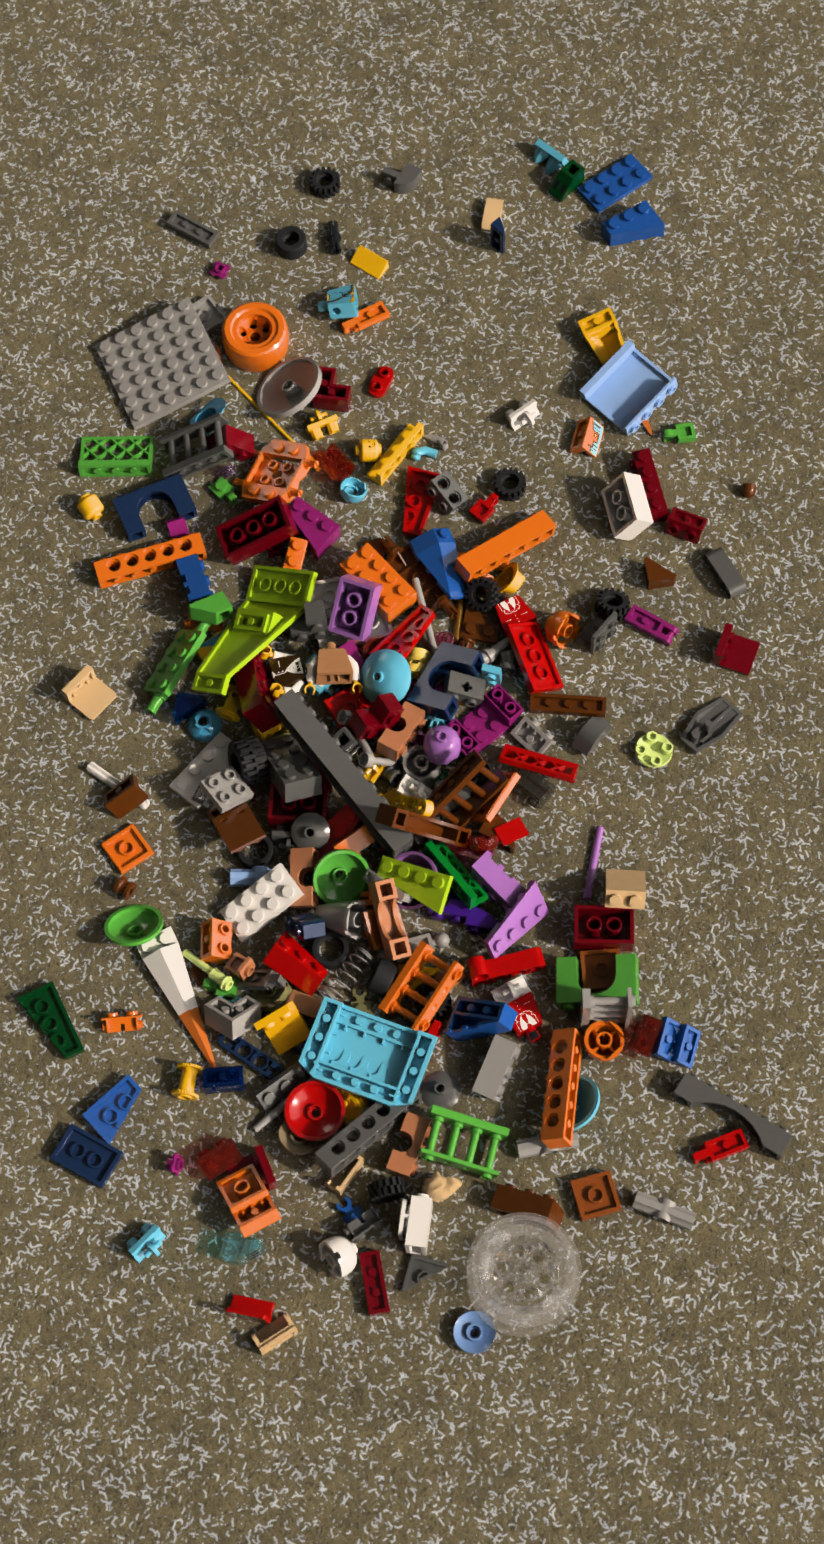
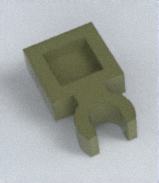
M366 987L363 988L364 993L362 995H357L356 988H353L352 994L356 1002H351V1007L372 1014L371 1001H365L368 995Z

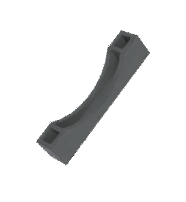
M686 1072L673 1093V1098L690 1108L700 1106L713 1107L734 1115L751 1130L758 1141L760 1149L777 1160H780L793 1137L787 1128L774 1125L770 1118L764 1115L759 1116L754 1113V1109L750 1106H742L736 1102L737 1100L733 1096L720 1093L716 1086L705 1084L699 1076L693 1073L688 1074Z

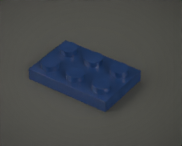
M71 1123L50 1159L103 1189L124 1153Z

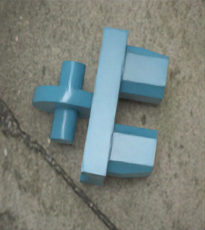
M145 1223L140 1230L143 1236L139 1240L131 1237L126 1242L129 1248L128 1251L138 1263L145 1257L148 1259L153 1253L157 1257L160 1255L157 1249L162 1245L161 1241L166 1236L156 1224Z

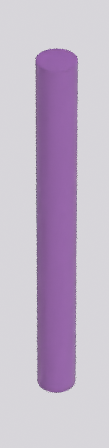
M597 826L583 895V899L591 900L604 830L602 826Z

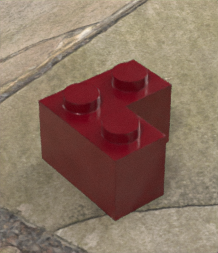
M319 366L322 372V382L317 394L313 398V408L349 413L352 399L351 386L337 384L336 368Z
M227 424L221 427L223 444L233 451L235 459L245 461L255 454L254 435ZM213 432L206 437L208 450L216 447L215 433Z
M393 693L380 694L376 697L370 708L355 710L348 724L359 740L380 737L386 728L393 729L396 722L400 719L404 708Z

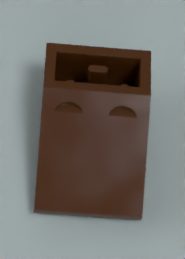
M246 802L222 814L217 808L206 812L214 832L231 854L240 852L245 847L258 843L266 837Z

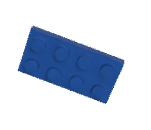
M629 154L579 186L577 192L599 214L650 181L653 176L632 154Z

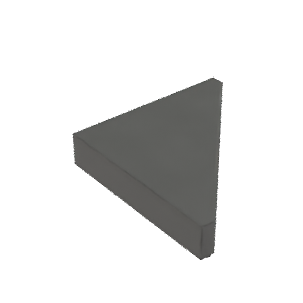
M411 1253L400 1291L405 1292L448 1267V1263Z

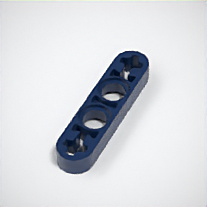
M220 1033L218 1041L224 1050L271 1081L275 1078L272 1077V1072L267 1069L270 1062L272 1063L270 1068L273 1070L280 1069V1073L285 1071L281 1064L240 1036L235 1040H231L236 1044L234 1048L228 1042L224 1044L223 1038L226 1036ZM246 1046L249 1048V1053L246 1056H241L238 1054L239 1048ZM259 1057L264 1058L265 1065L262 1067L255 1066V1059Z

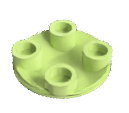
M650 731L640 737L635 744L637 759L647 767H662L672 758V743L654 731Z

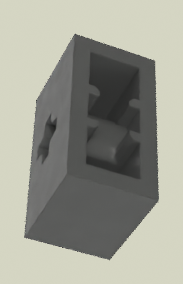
M450 670L444 677L442 692L454 695L457 702L465 704L467 707H478L484 699L486 680Z

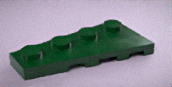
M53 981L16 998L66 1060L85 1052Z

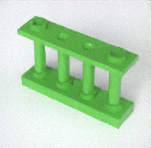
M436 1105L428 1108L426 1116L432 1118L433 1123L426 1149L420 1148L416 1153L417 1156H420L426 1162L436 1161L478 1174L484 1180H491L499 1176V1171L492 1170L498 1142L508 1137L509 1128ZM443 1122L451 1124L452 1127L445 1155L434 1151L440 1125ZM462 1128L470 1130L471 1133L465 1161L453 1157L459 1132ZM482 1134L489 1136V1139H491L484 1167L473 1164L479 1135Z

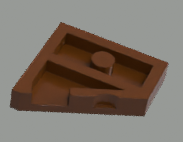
M467 605L460 636L471 638L477 642L497 644L500 626L481 612H477L476 609L473 610L470 605Z

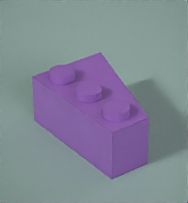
M487 850L472 865V877L487 892L492 902L497 901L501 905L500 908L505 913L509 908L512 909L517 902L516 898L518 895L524 893L526 889L514 877H509L503 871L505 867L501 863L497 866L490 858L492 854Z

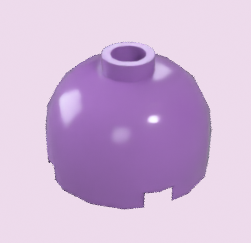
M438 725L426 733L423 740V752L429 761L438 765H446L458 758L461 751V740L453 728L446 725Z

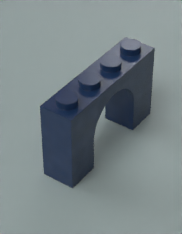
M180 473L171 475L159 482H153L144 488L135 489L131 493L120 495L112 500L130 543L147 536L139 513L143 505L148 501L154 499L168 501L174 507L178 517L184 516L185 521L198 516L196 507Z
M442 641L439 647L436 648L429 663L426 664L422 675L417 679L416 685L408 694L407 702L425 710V715L451 721L459 705L454 695L434 690L435 684L441 677L448 674L450 670L477 677L483 663H485L481 652Z

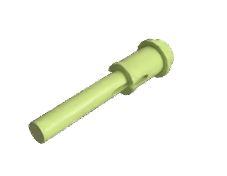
M188 949L182 952L185 958L207 973L208 978L217 983L221 990L228 991L232 988L234 984L232 977L224 975L217 968H212Z

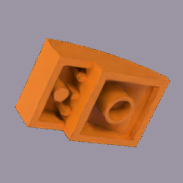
M253 1163L216 1182L244 1238L282 1219Z

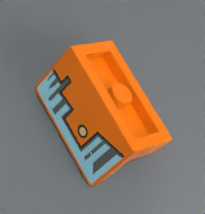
M591 416L578 420L569 451L574 454L585 451L591 457H597L604 427Z

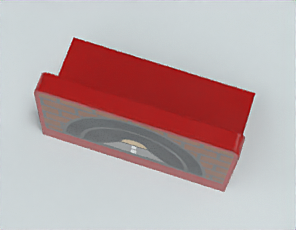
M234 1294L231 1307H226L225 1312L232 1317L270 1325L275 1303Z

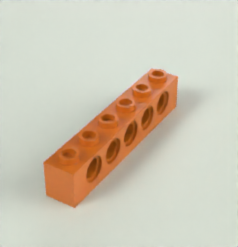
M199 532L190 533L181 538H173L164 543H155L146 548H137L132 552L119 553L114 557L102 558L93 562L102 589L176 568V559L197 554L199 560L207 559V554Z
M575 1027L553 1030L550 1040L551 1052L548 1057L549 1070L546 1075L547 1088L544 1094L545 1105L542 1112V1130H540V1139L549 1149L572 1147L583 1035Z

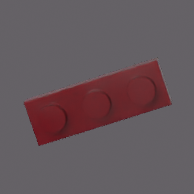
M379 1250L359 1253L369 1316L390 1313Z

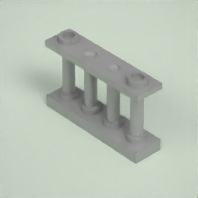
M631 987L627 988L626 996L594 997L590 993V988L582 989L579 1009L580 1032H586L591 1024L600 1020L624 1023V1031H628L629 1025H632V1007H636V995L632 994Z

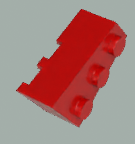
M286 930L263 960L264 964L310 996L313 995L328 973L324 966Z

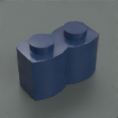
M311 912L288 916L285 922L286 931L301 941L326 935L325 921L321 917H316Z

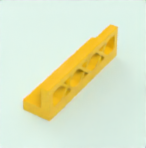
M418 422L416 426H413L409 423L366 474L367 477L382 486L424 435L423 424Z

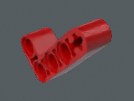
M540 947L499 956L496 959L485 960L484 956H474L467 960V971L472 987H477L476 985L483 983L484 985L494 983L502 978L503 980L513 978L521 973L522 975L544 970L547 967Z

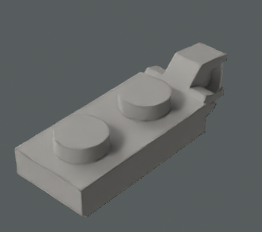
M368 868L362 877L367 884L384 879ZM395 886L398 895L396 902L400 904L402 902L411 903L413 897Z

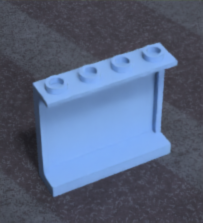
M628 340L579 391L583 399L629 436L639 429L640 424L644 420L650 418L652 411L656 407H660L669 394L671 395L675 392L677 380L675 377L671 378L640 353L632 341Z

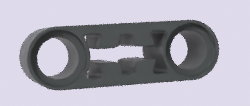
M721 547L703 555L704 562L708 563L711 573L723 591L727 592L729 599L747 591L743 578Z

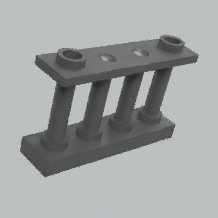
M220 413L213 414L206 419L159 438L158 441L168 448L170 466L162 469L163 476L167 479L171 475L180 473L182 479L234 458L233 451L223 444L221 427L229 424V420ZM214 430L216 447L208 450L206 433ZM199 436L201 453L192 456L191 439ZM184 443L185 460L177 463L175 446Z

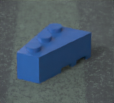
M645 200L602 222L601 235L609 246H615L641 239L664 236L665 224Z
M197 554L176 559L177 568L189 604L214 594L208 587L210 586L208 575L203 573L205 570L204 562L199 560Z
M458 996L444 1033L455 1041H465L512 1031L518 1012L504 1002Z

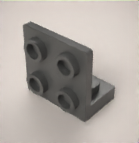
M614 611L604 620L601 619V615H596L575 639V642L591 654L601 651L605 645L604 641L608 637L612 638L617 631L618 613Z

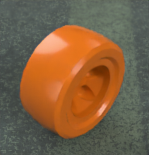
M248 302L234 308L225 318L222 326V343L227 357L236 367L249 372H263L277 366L284 359L289 346V330L284 316L274 306L262 302ZM252 325L257 326L255 329L250 328Z

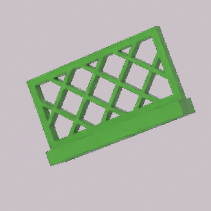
M154 436L82 437L80 460H78L80 477L152 476ZM142 441H149V445L144 449L139 445ZM86 442H94L96 445L88 449ZM106 442L114 444L108 449L103 446ZM124 442L131 443L126 449L121 446ZM136 447L140 452L135 455L131 454L130 451ZM99 448L102 449L104 452L99 456L94 453ZM119 448L122 452L115 456L112 452ZM90 455L94 458L93 460H84ZM107 455L112 458L111 460H102ZM125 455L130 457L129 460H120ZM142 455H146L148 457V459L138 458H140Z

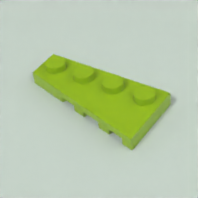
M383 855L377 874L383 878H394L395 886L442 915L453 877Z

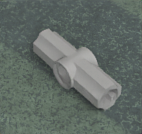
M574 1130L572 1147L549 1149L541 1141L539 1133L536 1137L516 1140V1147L519 1159L537 1155L546 1156L545 1154L549 1153L554 1155L562 1150L579 1147L577 1131Z
M639 1190L632 1206L635 1210L651 1215L654 1220L660 1219L665 1221L664 1224L671 1223L691 1231L697 1214L677 1206L670 1199L656 1198Z

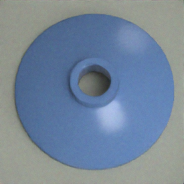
M466 1312L457 1319L454 1325V1340L459 1348L467 1353H482L489 1349L494 1342V1323L489 1316L482 1312ZM477 1330L479 1334L477 1337H472L470 1332Z

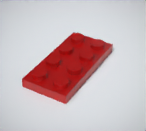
M538 621L507 624L504 629L530 694L561 690L564 685Z

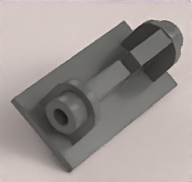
M377 1206L370 1207V1209L360 1215L364 1220L363 1223L357 1217L345 1225L343 1232L346 1236H351L350 1242L354 1240L356 1243L367 1236L365 1232L371 1228L374 1231L383 1225L382 1220L386 1216H379L381 1211Z

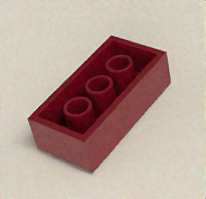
M280 495L215 527L224 555L233 565H237L299 534L289 505Z
M258 653L235 673L242 714L259 731L264 733L281 724V722L274 714L273 702L278 698H274L272 696L274 691H270L271 685L275 683L272 678L271 667L269 663H265Z

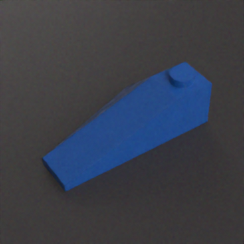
M433 528L411 540L409 545L414 557L418 562L421 561L426 566L425 570L428 574H432L437 580L436 584L449 600L465 599L467 594L465 593L464 581L454 570L458 553L449 528Z

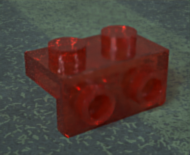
M331 443L326 451H315L312 455L314 460L319 462V467L323 468L327 476L333 481H343L345 478H349L356 468L353 462L335 443Z
M644 1014L642 1020L637 1021L634 1031L637 1033L634 1039L630 1038L627 1049L630 1050V1057L636 1059L638 1054L647 1058L650 1056L661 1028L662 1020Z
M223 1138L215 1143L217 1147L211 1151L207 1148L198 1154L199 1158L196 1159V1162L209 1181L244 1160L232 1138L228 1140Z

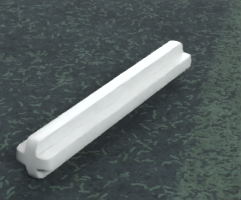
M90 762L86 767L87 772L111 788L121 782L94 762ZM147 799L138 807L145 810L150 805V801Z

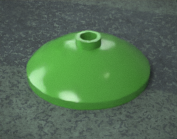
M337 849L324 855L316 864L312 876L313 887L317 895L326 903L358 900L361 898V891H366L368 888V884L362 877L367 868L369 869V866L365 859L353 850ZM337 871H341L340 875H335Z
M137 904L126 906L108 917L104 925L105 935L109 941L119 946H139L151 941L159 934L163 927V918L156 908L149 905Z

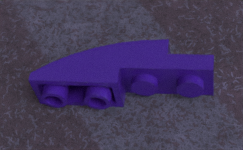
M450 899L449 906H444L442 915L428 907V916H431L433 920L442 921L443 919H449L454 924L466 922L465 930H469L468 932L474 935H479L480 933L489 935L499 922L482 909L474 907L469 910L462 901Z

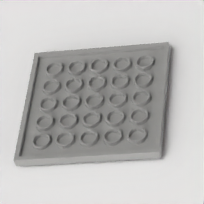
M189 297L95 344V348L135 430L231 382Z

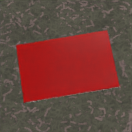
M520 817L494 828L503 846L529 835Z

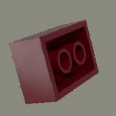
M271 783L268 809L269 827L284 824L287 828H292L297 817L308 812L320 814L328 822L329 785H322V794L285 803Z
M574 905L573 950L589 951L619 948V951H633L634 909L609 908L604 905Z

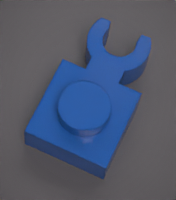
M347 1196L344 1197L348 1203L346 1207L342 1208L338 1203L336 1204L337 1210L346 1214L342 1218L346 1224L357 1217L361 1223L364 1222L360 1216L364 1211L359 1205L352 1208L351 1200Z

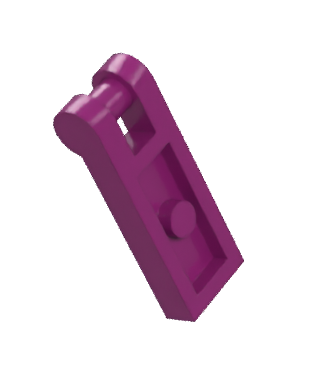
M635 604L624 618L625 623L659 640L666 646H670L673 636H676L679 632L678 628ZM663 629L667 631L666 635L662 633Z

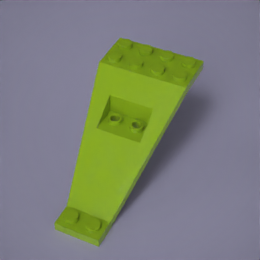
M255 565L245 601L241 607H238L236 614L196 671L192 690L226 696L231 677L305 613L304 603L311 602L318 573L307 570Z

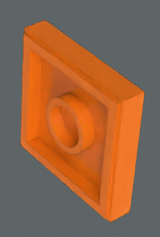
M133 823L100 844L121 875L154 854Z

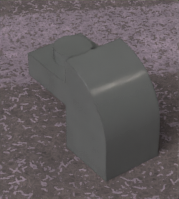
M406 163L401 172L386 166L382 170V181L388 186L393 185L395 193H409L422 180V169Z
M593 716L581 728L572 746L588 756L597 749L602 738L609 735L614 727L607 720Z

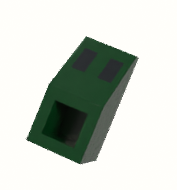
M571 159L560 169L548 193L562 202L584 182L585 168Z

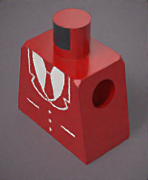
M502 592V596L498 597L501 601L495 605V615L504 638L508 637L504 629L507 624L536 621L535 613L520 596L515 595L509 598L506 592Z
M530 991L508 1003V1005L518 1012L511 1032L517 1039L526 1035L530 1043H535L541 1038L537 1028L542 1026V1018Z

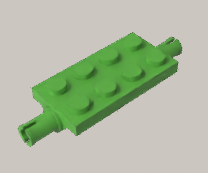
M200 621L195 630L180 629L176 633L174 641L166 649L164 657L156 665L154 673L147 680L146 686L143 691L153 696L145 708L146 712L155 716L161 704L171 695L207 637L205 633L211 624Z

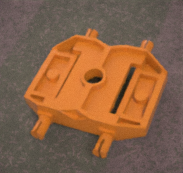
M273 439L262 450H255V454L251 457H257L247 477L245 479L235 478L233 483L235 486H242V498L245 501L262 504L280 495L289 503L292 502L295 496L301 497L303 491L298 490L299 482L307 475L311 467L317 468L319 462L311 460L307 444ZM275 458V459H280V460H286V461L297 462V463H299V465L291 464L290 462H287V463L278 462V461L272 460V459Z

